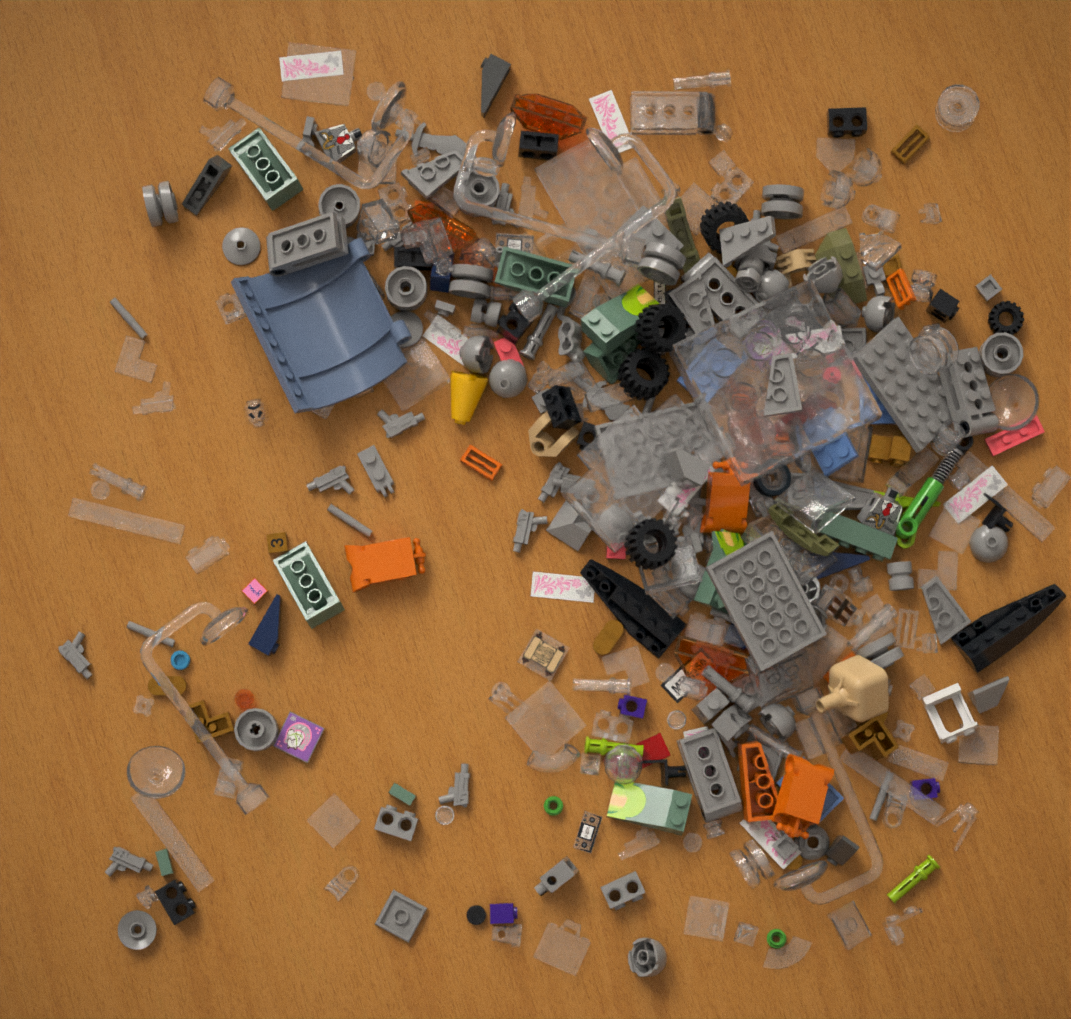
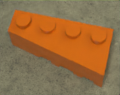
M758 741L738 742L737 749L744 820L747 822L772 820L778 794L762 745Z

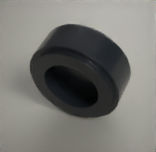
M474 905L468 909L467 919L471 924L479 925L484 922L486 912L483 907Z

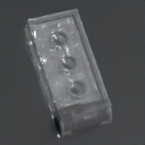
M681 91L631 92L630 135H696L697 133L700 135H712L716 133L715 94ZM650 111L653 115H649L646 112ZM669 111L673 115H667L665 112ZM684 112H690L691 115H686Z

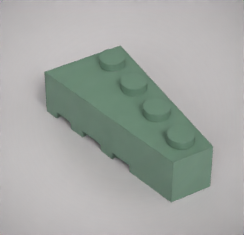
M817 511L811 527V531L817 536L821 537L825 534L840 546L845 548L851 547L855 549V552L866 555V553L873 555V559L881 562L884 559H891L898 539L895 536L831 511Z

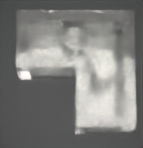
M383 199L362 204L356 229L364 242L374 240L377 245L397 239L400 224L392 215L390 207L386 205Z
M441 217L413 223L399 231L405 249L419 246L426 264L441 261L453 254Z
M697 612L694 615L690 614L684 638L719 648L723 647L729 624L725 623V619L719 617L705 619L706 615Z

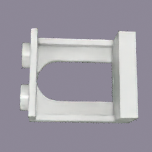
M958 683L922 699V704L941 744L944 742L950 744L956 741L958 736L963 734L964 736H969L977 729L978 724L973 720ZM952 698L963 721V728L951 733L945 729L934 706Z

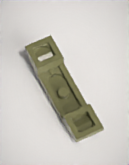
M679 197L664 202L663 208L670 232L684 245L679 251L686 257L682 268L685 274L700 260L692 238L682 199Z
M781 500L768 509L769 514L778 527L803 548L823 556H829L839 548L840 545L827 535L817 536L792 517L795 511Z

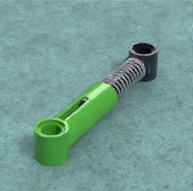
M958 433L952 439L949 452L943 457L932 477L927 478L898 522L895 532L899 538L908 539L917 531L921 522L944 489L942 484L948 479L947 476H950L949 473H952L951 471L957 465L956 462H959L958 459H961L962 455H965L972 447V436L962 437ZM958 439H963L966 442V446H961L958 443ZM919 505H921L922 507L916 517L911 518ZM902 524H908L911 531H904Z

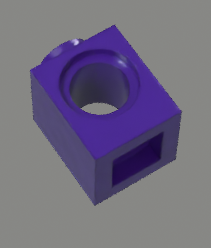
M624 695L623 699L619 698L617 709L621 710V715L643 719L647 699ZM627 702H635L637 704L636 711L629 712L626 709Z
M935 778L910 781L912 800L937 798V793H940L939 782H936ZM924 783L930 786V792L927 795L921 792V786Z
M513 903L490 904V924L514 923V919H518L517 907H513Z

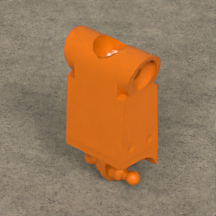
M733 459L723 462L715 461L712 464L713 468H722L727 470V473L708 472L706 512L701 521L700 532L712 533V531H720L722 528L733 533L748 534L746 518L751 475L734 473V471L738 469L746 470L749 465L746 462L739 463L738 461H733Z
M410 537L365 546L344 545L346 559L352 566L350 576L352 593L371 585L409 579L411 576L417 575L415 563L418 565V572L420 574L425 573L424 557H426V553H423V548L420 547V539L415 538L413 540L415 547L413 551Z
M788 754L785 761L786 774L783 777L771 821L777 822V830L784 831L785 834H788V837L808 839L809 833L806 832L810 825H819L828 790L827 785L833 778L834 769L822 764L813 765L802 757Z

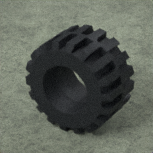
M728 201L725 204L718 202L717 206L715 204L711 205L712 209H706V215H702V222H700V231L707 245L713 251L716 250L720 254L722 253L720 234L716 233L718 227L725 222H734V226L749 222L742 208Z
M655 304L645 307L642 310L643 313H639V320H636L635 323L637 324L635 332H638L636 337L637 340H641L640 345L645 347L647 351L671 352L681 347L683 344L682 340H686L687 337L685 332H688V328H686L688 323L687 320H684V313H680L681 309L672 304ZM660 320L663 321L665 328L662 337L658 330Z
M638 348L634 352L632 351L622 362L618 369L619 375L617 378L621 381L619 385L624 388V393L628 392L630 394L629 397H637V400L640 401L642 398L644 401L650 398L653 399L668 383L670 372H668L669 365L665 364L666 359H662L659 352L656 354L652 351H647L645 348L641 350ZM636 368L645 370L651 380L643 379L638 374Z
M656 518L645 519L628 531L629 534L625 537V540L628 542L624 543V548H628L625 553L630 555L631 558L629 560L631 563L633 561L636 562V567L642 566L644 570H654L668 563L675 556L676 552L674 550L678 547L675 542L678 540L677 537L673 536L675 533L674 529L670 530L668 523L663 524L664 520L659 519L656 521ZM645 534L653 536L658 542L657 554L650 553L645 548L643 543Z

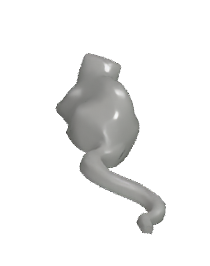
M572 287L567 307L574 301L576 297V290L574 287ZM560 306L557 311V318L562 321L558 330V338L560 340L558 353L561 356L567 355L571 361L578 363L585 357L581 349L582 327L572 318L564 316L566 308Z

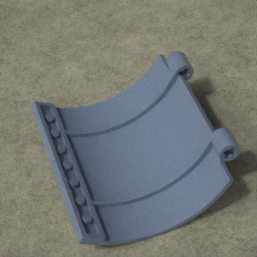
M362 238L355 239L349 244L347 243L348 254L283 276H272L268 273L252 278L249 276L234 278L231 281L234 291L295 414L325 408L352 398L382 382L407 363L399 345L410 341L412 336L404 320L393 322L363 263L371 257V254Z

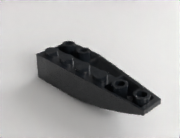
M590 559L581 570V575L626 631L658 659L687 626L685 622L659 600L612 569Z
M1056 584L1050 585L981 616L952 636L951 640L966 662L978 673L1013 649L1039 627L1066 598V594Z

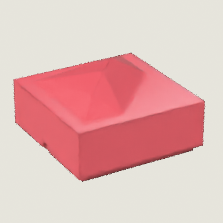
M627 540L607 541L606 559L625 560L626 548H624V543Z

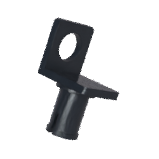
M984 493L983 495L993 502L995 506L982 521V524L986 525L989 529H992L996 524L1004 532L1010 531L1005 524L1012 528L1013 522L1003 516L1007 509Z
M667 759L642 761V764L660 763L661 786H668L669 778L686 777V772L678 773V771L686 770L685 765L668 766Z

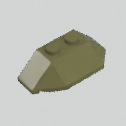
M843 228L827 233L815 254L816 261L824 257L829 260L833 256L839 262L843 274L837 290L829 294L848 306L867 301L864 279L847 229Z

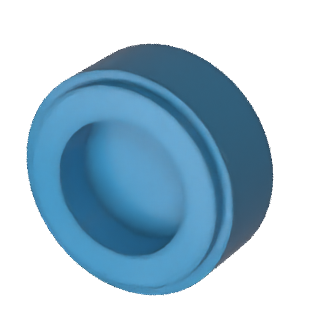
M176 651L171 656V665L177 670H184L190 665V656L184 651Z

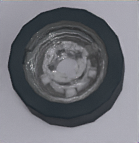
M776 459L767 460L759 464L753 473V484L756 490L767 497L784 493L791 483V472L788 466ZM769 475H773L775 477V480L773 482H771V477Z

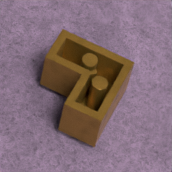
M872 434L867 459L871 460L873 464L882 465L883 462L890 463L891 467L901 468V466H905L909 462L912 446L906 437L894 435L890 438Z
M205 700L185 706L197 743L200 744L234 732L235 726L230 712L211 718Z
M879 716L863 722L840 738L850 755L859 752L867 746L876 761L899 748Z

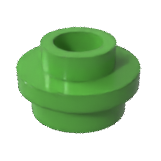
M551 796L545 800L544 810L547 814L555 816L561 813L563 802L560 798ZM555 802L557 804V808L555 810H552L550 808V803Z
M773 929L767 935V943L770 947L779 949L786 943V935L780 929ZM778 936L780 941L774 942L773 937Z

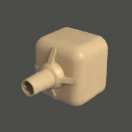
M855 655L834 664L830 668L829 694L816 700L815 703L817 710L821 713L835 708L842 715L848 716L854 721L865 722L888 711V676L884 669L860 655Z

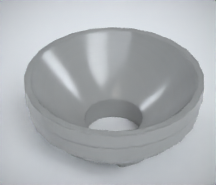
M810 825L806 832L809 833V838L814 836L818 839V846L810 848L807 844L808 839H803L802 837H795L794 842L802 852L800 853L801 857L808 860H816L826 854L830 842L828 834L823 828L817 825Z

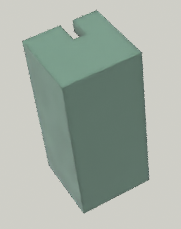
M396 783L393 784L388 792L410 806L416 795Z
M168 849L156 851L161 875L165 876L174 873Z

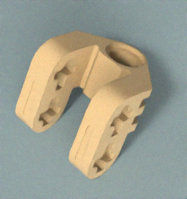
M797 249L776 257V269L789 281L790 285L788 288L789 291L791 290L790 294L793 293L790 273L806 270L808 274V268L816 262L814 249Z
M546 411L528 430L531 451L536 456L556 457L579 436L580 432L572 427L555 443V440L547 432H543L552 423L548 411Z

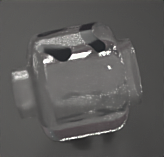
M261 399L247 401V405L243 407L246 424L253 425L254 428L265 426L264 422L270 419L267 403L261 401Z

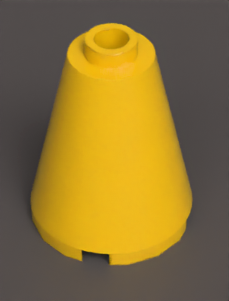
M451 371V418L455 419L454 423L465 425L466 422H470L488 383L486 377L471 373L466 374L460 371Z

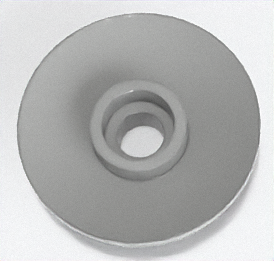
M235 228L228 232L223 240V253L231 263L247 265L253 262L259 255V238L248 228ZM243 242L244 247L238 248L237 244Z
M400 311L391 316L393 322L404 320L412 336L410 341L399 345L400 348L411 347L420 340L423 333V325L416 314L409 311Z
M135 910L128 912L121 918L118 924L119 939L130 949L139 950L146 948L156 937V923L152 916L144 911ZM136 926H140L142 929L139 934L135 932Z

